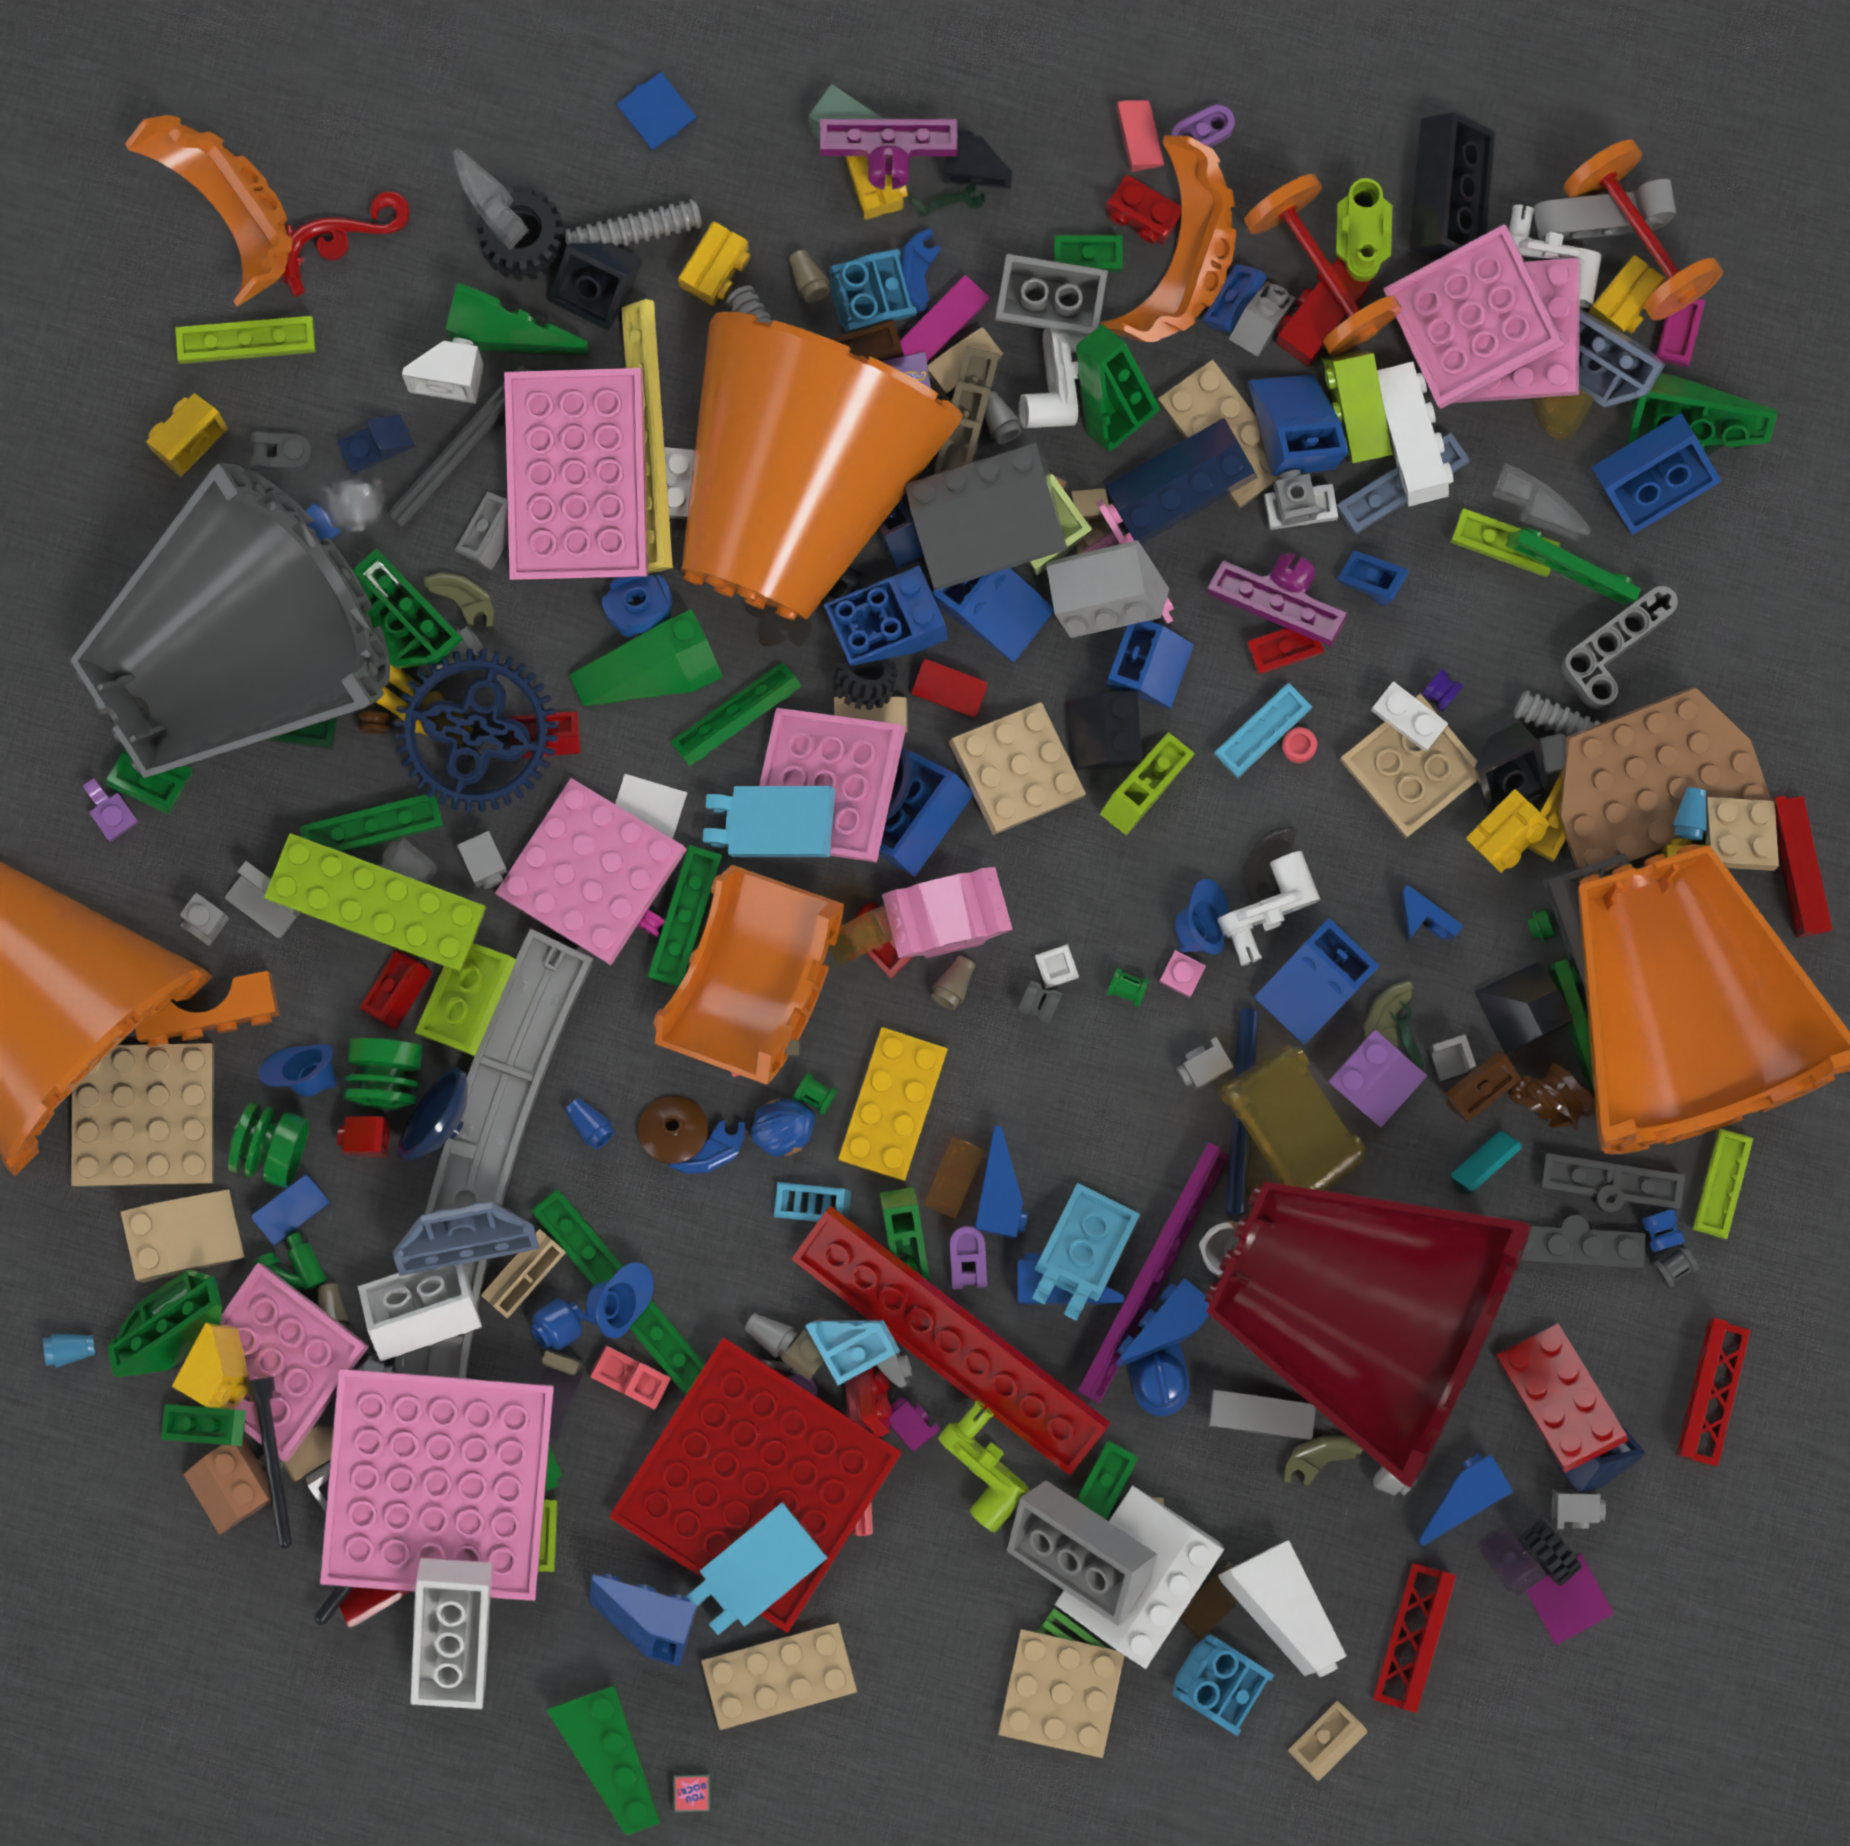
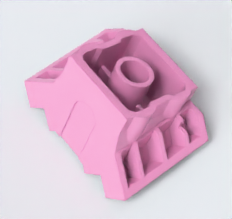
M995 867L981 868L971 873L947 876L882 894L898 958L922 955L926 959L983 945L988 939L1013 930Z

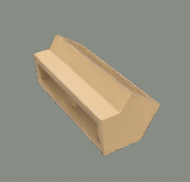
M540 1229L536 1232L539 1249L518 1253L481 1295L507 1319L566 1253Z

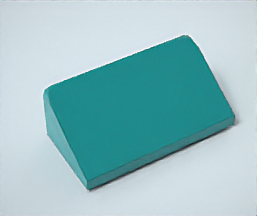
M1499 1131L1452 1172L1450 1176L1465 1194H1471L1521 1150L1522 1144L1507 1133Z

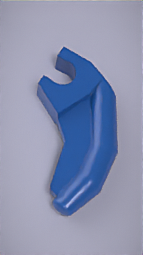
M931 228L916 234L901 251L900 263L911 303L918 312H922L927 308L926 304L929 302L925 275L928 268L941 253L939 245L927 248L923 244L924 241L933 238Z
M720 1121L702 1150L695 1157L683 1163L668 1164L669 1167L685 1174L710 1173L736 1159L745 1138V1122H738V1132L735 1135H728L725 1132L726 1121Z

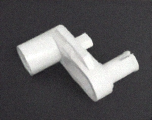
M1513 205L1509 231L1524 262L1577 258L1580 261V308L1592 307L1601 254L1589 249L1562 245L1564 236L1559 233H1546L1545 241L1531 239L1529 232L1534 208L1526 206L1523 218L1521 219L1523 205Z
M1044 329L1043 351L1049 393L1021 395L1019 418L1023 428L1076 425L1078 402L1075 379H1080L1078 362H1072L1071 352H1076V345L1087 335Z
M1302 851L1290 853L1270 862L1281 894L1235 910L1217 919L1223 936L1232 938L1241 966L1250 964L1251 960L1253 963L1262 959L1251 932L1253 926L1262 923L1265 931L1275 929L1281 926V921L1285 920L1283 915L1320 901Z

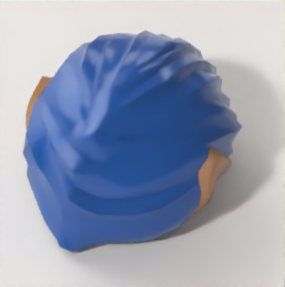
M773 1099L756 1111L751 1128V1137L753 1142L757 1144V1147L762 1148L764 1152L771 1156H790L802 1151V1148L810 1141L816 1115L801 1102L794 1099Z

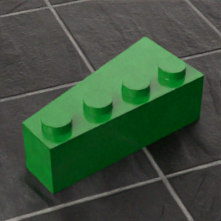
M617 1685L546 1709L625 1835L662 1822Z

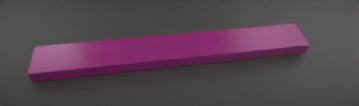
M1208 1142L1078 1389L1079 1393L1097 1404L1102 1401L1118 1370V1367L1114 1364L1121 1355L1116 1350L1129 1335L1135 1338L1140 1328L1137 1324L1152 1306L1229 1159V1156L1218 1146Z

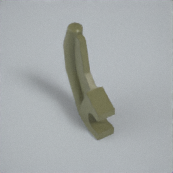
M441 572L424 577L423 585L425 588H428L431 594L455 601L461 609L469 628H475V618L479 615H484L487 617V629H494L495 612L486 590L461 575Z
M1409 980L1390 985L1374 999L1362 1026L1365 1040L1376 1030L1393 1046H1398L1395 1027L1396 1014L1413 995L1411 991L1414 990V986Z
M1321 1435L1294 1448L1284 1468L1283 1483H1291V1474L1293 1471L1298 1470L1302 1472L1304 1477L1302 1485L1309 1486L1319 1470L1329 1461L1354 1459L1357 1454L1360 1455L1363 1449L1346 1435Z

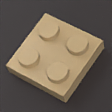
M1707 797L1706 846H1711L1726 868L1775 871L1779 866L1775 801Z

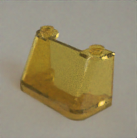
M1285 1044L1216 1091L1225 1105L1229 1104L1234 1111L1238 1110L1234 1115L1238 1120L1242 1121L1278 1178L1276 1179L1279 1184L1327 1191L1365 1162L1363 1154L1367 1150L1356 1134L1351 1137L1306 1068L1310 1062L1301 1048L1296 1047L1293 1049L1289 1044Z

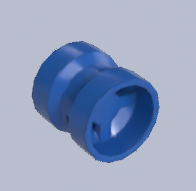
M1675 1209L1641 1219L1644 1230L1648 1231L1651 1237L1649 1244L1652 1253L1686 1242L1683 1232L1677 1228L1676 1221L1678 1218ZM1672 1228V1232L1656 1237V1233Z

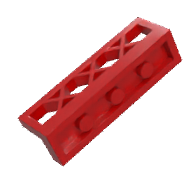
M1786 795L1775 797L1772 801H1775L1778 856L1796 938L1829 933L1833 929L1804 796L1786 799Z
M1718 1318L1708 1320L1675 1456L1718 1467L1751 1330L1730 1325L1728 1321ZM1729 1332L1740 1335L1737 1350L1726 1356L1722 1350L1725 1333ZM1735 1357L1734 1365L1732 1367L1729 1360ZM1724 1363L1731 1375L1728 1385L1717 1390L1713 1383L1716 1370L1719 1365ZM1727 1391L1724 1402L1720 1394ZM1716 1398L1723 1409L1720 1419L1709 1425L1705 1418L1708 1403L1711 1399ZM1719 1425L1717 1435H1715L1712 1428ZM1705 1432H1708L1714 1442L1711 1457L1697 1454L1700 1436Z
M1416 1563L1411 1564L1372 1700L1417 1713L1457 1575ZM1418 1572L1437 1578L1433 1592L1421 1599L1414 1588ZM1412 1593L1416 1602L1408 1605ZM1431 1599L1428 1610H1426L1423 1602ZM1419 1605L1425 1617L1423 1627L1410 1633L1404 1622L1406 1611ZM1402 1627L1406 1636L1398 1640ZM1421 1633L1418 1644H1416L1413 1637ZM1409 1640L1415 1655L1413 1661L1400 1667L1394 1656V1651L1397 1645ZM1392 1662L1396 1670L1388 1674ZM1411 1667L1408 1679H1406L1403 1671ZM1399 1674L1405 1685L1401 1701L1382 1695L1386 1680Z

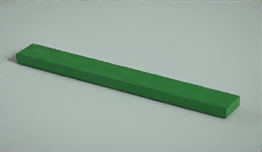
M558 1188L531 1210L533 1215L593 1286L610 1280L623 1267ZM651 1300L629 1329L681 1391L687 1395L706 1364Z

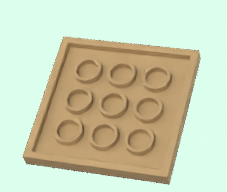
M164 1044L150 1048L148 1045H117L72 1091L71 1186L214 1184V1044Z

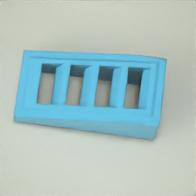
M777 1182L774 1217L818 1222L824 1212L832 1206L833 1196H837L835 1209L848 1219L851 1190ZM790 1191H795L793 1212L787 1211ZM804 1192L809 1193L807 1213H802ZM818 1194L823 1195L821 1215L816 1214Z

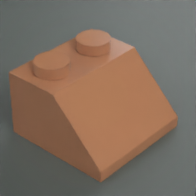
M244 1437L242 1446L222 1445L203 1457L183 1474L219 1535L271 1503L267 1475Z

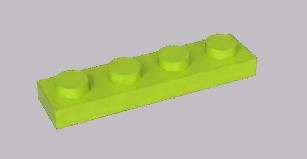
M313 316L175 327L179 364L316 353Z

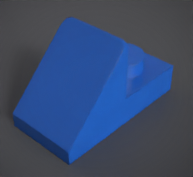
M1354 550L1337 580L1343 586L1370 595L1379 606L1384 607L1393 601L1409 571L1404 567Z
M1406 885L1399 895L1407 942L1412 938L1423 921L1429 925L1427 930L1442 941L1445 938L1452 941L1464 926L1409 885Z

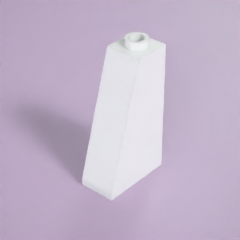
M1289 1540L1218 1575L1223 1585L1304 1676L1317 1672L1319 1677L1327 1675L1338 1669L1337 1661L1347 1657Z

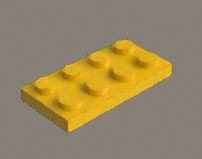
M881 1027L838 1161L905 1182L948 1048Z

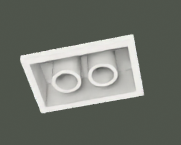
M463 1264L401 1276L399 1273L358 1286L367 1330L380 1361L397 1357L482 1327Z

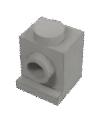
M1291 470L1280 474L1281 480L1275 481L1274 492L1282 526L1316 520L1319 508L1316 504L1310 474L1301 475L1300 470ZM1300 489L1303 496L1299 499L1293 498L1290 491Z
M195 893L180 913V916L184 919L180 926L210 946L230 918L223 911Z
M1217 1037L1209 1041L1210 1049L1205 1050L1203 1045L1185 1055L1188 1061L1176 1068L1179 1077L1186 1087L1191 1084L1194 1091L1227 1074L1234 1068Z
M1552 1489L1551 1524L1555 1528L1564 1529V1522H1568V1527L1587 1529L1590 1528V1523H1600V1521L1605 1520L1606 1503L1604 1499H1601V1494L1595 1490L1579 1493L1578 1490Z

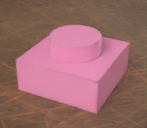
M1175 950L1159 983L1190 998L1206 965Z

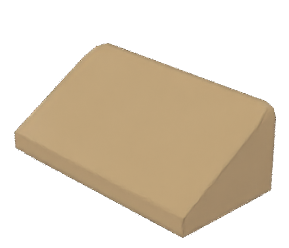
M1337 1700L1289 1748L1288 1752L1319 1781L1367 1733V1730Z

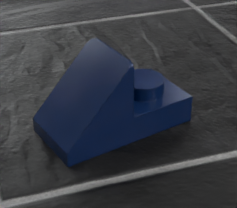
M401 415L369 419L366 421L367 428L337 441L353 475L415 447Z

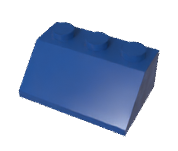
M1681 413L1591 467L1632 535L1722 482Z
M908 751L912 765L910 790L900 809L885 823L878 856L892 866L915 877L970 801L973 793L954 772Z

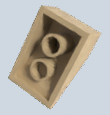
M229 1189L121 1211L135 1280L145 1283L181 1274L187 1269L194 1271L245 1258Z

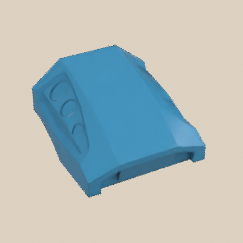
M899 249L869 254L849 262L831 266L829 270L831 294L839 322L846 333L892 319L894 321L906 319L917 314L916 307H913L901 269Z
M1209 1634L1194 1646L1176 1675L1173 1696L1238 1736L1241 1731L1239 1729L1240 1725L1268 1680L1271 1681L1274 1674Z

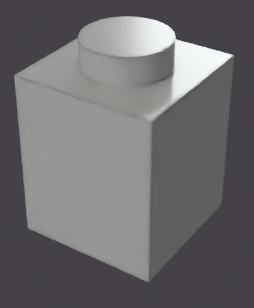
M489 831L457 845L477 888L483 885L485 889H488L504 881L502 876L507 875L508 871Z

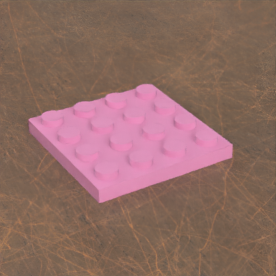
M1506 224L1383 289L1386 296H1395L1402 306L1401 312L1396 318L1440 409L1564 345Z
M1577 258L1525 262L1564 345L1453 403L1579 395L1580 261Z
M776 708L759 786H832L836 790L830 856L877 863L906 727L895 723Z
M571 778L495 894L611 966L687 849L682 844Z
M257 1263L222 1313L220 1325L233 1326L238 1329L250 1375L249 1380L274 1376L276 1391H272L273 1398L270 1399L278 1455L279 1459L283 1462H289L336 1395L339 1369H354L369 1345L262 1263ZM246 1393L242 1402L237 1406L235 1405L234 1409L246 1410L244 1431L262 1445L256 1401L252 1402L251 1395Z

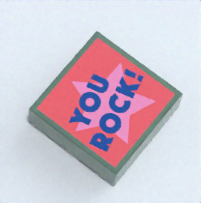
M674 1775V1812L710 1811V1775Z

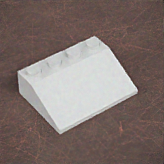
M1132 1485L1108 1522L1157 1553L1150 1582L1119 1626L1065 1590H1063L1055 1605L1117 1651L1146 1669L1222 1554L1224 1548L1222 1543Z

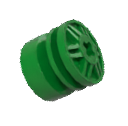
M349 1039L347 1063L361 1067L362 1072L345 1076L346 1083L359 1085L360 1089H345L343 1099L355 1102L363 1107L384 1110L417 1106V1096L402 1093V1090H414L419 1087L417 1081L404 1078V1072L420 1070L422 1046L390 1039Z
M250 1101L238 1120L231 1138L228 1170L239 1174L245 1165V1176L252 1178L260 1165H264L263 1181L287 1189L291 1185L299 1167L308 1137L310 1120L285 1112L278 1124L274 1125V1108L267 1106L261 1115V1104Z

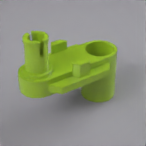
M1362 178L1352 184L1348 196L1337 204L1336 255L1345 262L1346 271L1352 279L1366 282L1373 279L1379 271L1380 264L1391 257L1392 204L1383 198L1382 188L1379 183L1373 179ZM1364 199L1369 202L1371 207H1361L1355 203V200Z
M976 1400L959 1423H949L938 1435V1439L946 1449L989 1485L969 1511L981 1525L992 1532H997L1016 1510L1020 1498L1027 1494L1030 1489L1018 1476L999 1461L1005 1454L1001 1448L991 1442L985 1449L974 1438L987 1421L994 1416L993 1412L987 1408L977 1418L976 1415L985 1404Z

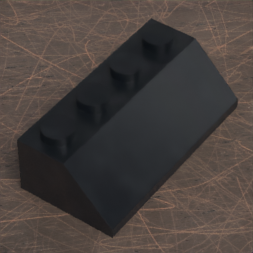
M1455 112L1421 118L1412 228L1410 233L1411 250L1429 258L1440 259L1486 234L1495 131Z

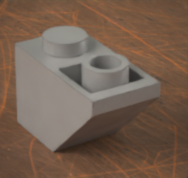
M1266 281L1245 308L1229 340L1258 357L1271 340L1277 326L1286 316L1296 298L1288 294L1287 290L1282 286Z

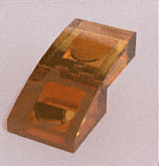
M952 1136L924 1206L956 1219L985 1149Z

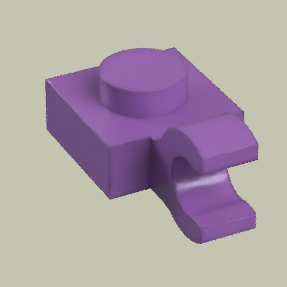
M95 778L83 785L86 792L97 805L89 813L110 842L139 823L119 793L109 798Z

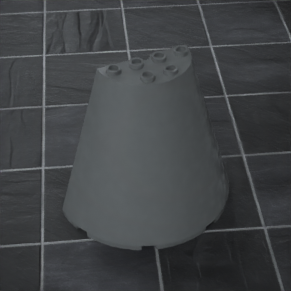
M219 463L212 468L70 659L75 668L77 679L87 687L94 698L93 703L96 709L103 715L109 714L114 722V727H112L113 736L119 743L123 744L130 755L132 766L138 773L142 774L143 778L363 709L379 700L384 695L382 688L389 684L390 660L382 628L377 626L373 629L371 619L367 614V611L372 609L373 606L343 555L329 537L322 541L318 538L315 530L308 526L314 520L292 498L257 473L252 474L250 477L243 475L245 472L238 465Z

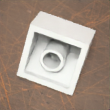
M454 338L453 342L442 341L403 368L402 376L408 392L476 404L483 369V361L478 346H473L474 343L472 341L462 338Z

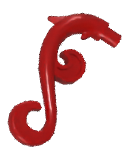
M392 191L382 192L374 198L370 206V216L372 219L377 220L378 213L385 207H391L396 212V218L386 225L341 217H326L312 220L299 226L295 231L291 225H287V236L292 237V250L288 253L286 270L281 275L283 283L288 284L294 297L301 296L306 292L300 279L302 273L299 269L304 261V257L298 258L304 244L317 235L331 234L333 236V240L330 242L325 241L323 237H319L317 251L323 259L336 261L342 258L348 251L349 240L346 232L389 234L403 229L408 223L410 216L409 204L406 199L399 193Z

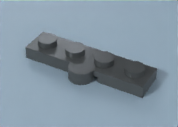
M1546 1153L1544 1154L1540 1189L1595 1197L1597 1208L1604 1213H1614L1620 1210L1624 1202L1678 1211L1681 1209L1685 1175Z
M1571 1215L1562 1221L1560 1228L1532 1226L1520 1261L1643 1269L1645 1233L1589 1230V1224L1582 1216Z

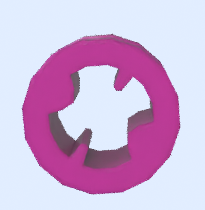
M647 909L637 926L658 937V928L664 926L665 920Z

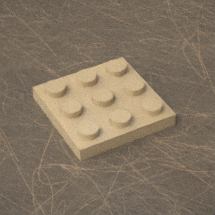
M1421 693L1415 697L1437 714ZM1384 722L1340 758L1343 765L1405 839L1478 781L1475 771L1477 760L1448 726L1445 727L1427 752H1424L1387 722Z
M1042 702L956 736L948 742L993 835L1079 800L1086 795Z
M1020 1629L998 1735L1103 1758L1125 1655L1115 1649Z

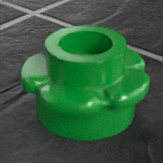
M1547 909L1540 912L1533 910V918L1528 919L1534 939L1540 937L1541 941L1545 943L1547 938L1555 936L1551 918Z

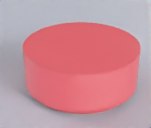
M1302 727L1291 729L1282 741L1283 754L1294 763L1309 761L1317 749L1315 735L1310 730Z

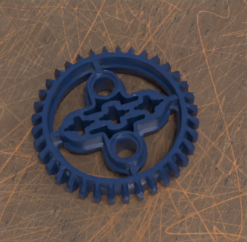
M467 649V660H462L459 651H454V663L450 664L445 656L440 660L443 665L440 669L437 668L436 664H428V668L432 672L429 677L421 670L417 672L418 677L423 681L420 686L413 681L408 683V686L416 691L414 695L402 693L401 698L410 703L408 708L404 706H397L396 708L397 712L405 713L406 717L405 720H394V725L404 726V733H395L394 739H405L406 746L397 747L396 752H408L409 758L403 759L400 763L402 766H407L411 763L414 765L415 769L409 771L407 776L413 778L420 774L422 779L416 784L418 789L423 788L428 783L432 787L428 790L427 797L432 798L437 791L442 793L438 801L439 804L444 805L449 796L454 798L451 804V808L454 810L458 809L460 800L466 801V812L472 811L473 802H478L479 812H485V801H491L493 810H498V798L503 797L504 803L507 806L512 805L510 793L514 791L519 799L524 798V793L519 787L524 784L527 789L532 791L535 786L529 778L532 775L539 780L544 778V775L536 770L537 767L541 765L544 768H550L551 763L542 758L544 753L555 755L556 750L547 748L546 744L547 741H558V736L548 735V728H557L558 722L552 721L547 723L546 716L555 714L556 709H544L543 704L551 701L552 698L550 695L539 698L537 693L543 690L545 685L539 683L534 688L531 686L530 682L536 677L534 672L529 673L524 678L520 674L525 670V664L520 663L516 670L510 668L514 661L513 657L508 656L503 665L499 663L501 653L497 651L494 652L492 661L487 660L486 649H481L479 659H474L473 649ZM467 670H485L487 672L486 676L476 678L469 683L465 690L462 704L439 700L431 703L425 710L420 709L429 691L446 677ZM497 675H502L512 681L528 698L536 718V741H531L529 731L523 723L503 716L506 692L504 686L496 679ZM483 687L491 688L495 694V700L489 707L480 706L476 700L478 690ZM470 706L479 713L493 712L494 722L504 725L505 729L502 730L489 726L490 721L481 715H471L467 720L454 716L453 712L466 713L469 711ZM445 711L447 712V719L456 723V726H444L442 731L438 730V724L429 719V716H441L442 712ZM417 720H421L423 730L429 738L450 745L446 758V769L448 775L456 782L455 786L440 780L423 761L416 742L415 727ZM476 720L481 722L480 728L490 733V735L478 736L476 741L471 739L472 733L462 726L475 725ZM512 730L514 731V737L524 744L512 745L510 750L505 749V742L496 738V735H508L509 731ZM448 732L463 735L462 740L470 746H481L485 741L498 745L499 749L487 748L483 751L482 755L473 748L459 749V740L448 736ZM527 751L532 752V756L524 769L508 783L486 791L466 790L467 785L477 783L484 777L491 757L513 761L521 758ZM464 754L473 756L476 761V768L471 774H464L458 769V759Z

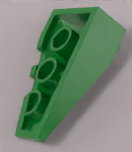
M461 283L457 284L445 328L448 338L452 339L451 342H453L454 338L472 341L474 343L473 346H478L480 351L588 357L590 352L588 341L549 323H544L543 327L536 325L537 321L529 316V313L521 309L509 312L499 304L500 299Z
M1660 373L1648 395L1636 398L1633 401L1626 446L1680 413L1692 429L1703 450L1704 446L1725 444L1727 447L1770 443L1778 412L1776 409L1675 375Z
M692 609L657 625L569 675L584 707L619 703L647 697L648 699L657 698L662 695L693 693L723 679L709 643Z

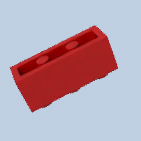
M1338 257L1333 264H1330L1355 303L1358 304L1369 290L1372 279L1366 282L1355 281L1348 275L1345 262ZM1320 273L1316 277L1320 282L1313 291L1307 288L1296 302V305L1299 306L1293 316L1287 314L1276 328V331L1279 333L1276 345L1308 368L1324 348L1323 340L1348 317Z

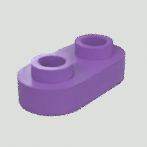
M1213 105L1176 124L1171 135L1189 136L1208 147H1212L1226 140L1232 134L1235 118L1227 107ZM1219 121L1222 123L1223 128L1215 130L1212 128L1211 123Z

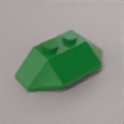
M377 548L353 569L373 606L372 609L367 611L373 629L381 626L387 644L390 664L395 669L438 663L442 657H445L463 640Z
M187 1269L137 1303L122 1324L117 1338H112L107 1346L113 1376L125 1377L168 1371L187 1358L205 1323L221 1324L222 1306L215 1277Z

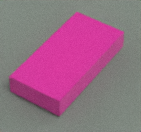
M1697 299L1687 307L1664 319L1655 354L1661 361L1686 368L1689 366L1705 300Z

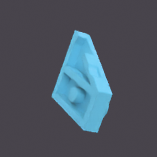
M884 1320L813 1321L805 1325L837 1385L846 1382L900 1352Z

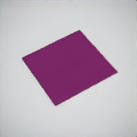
M1582 1554L1576 1558L1580 1561L1583 1568L1561 1587L1554 1583L1546 1574L1523 1585L1555 1646L1614 1614Z

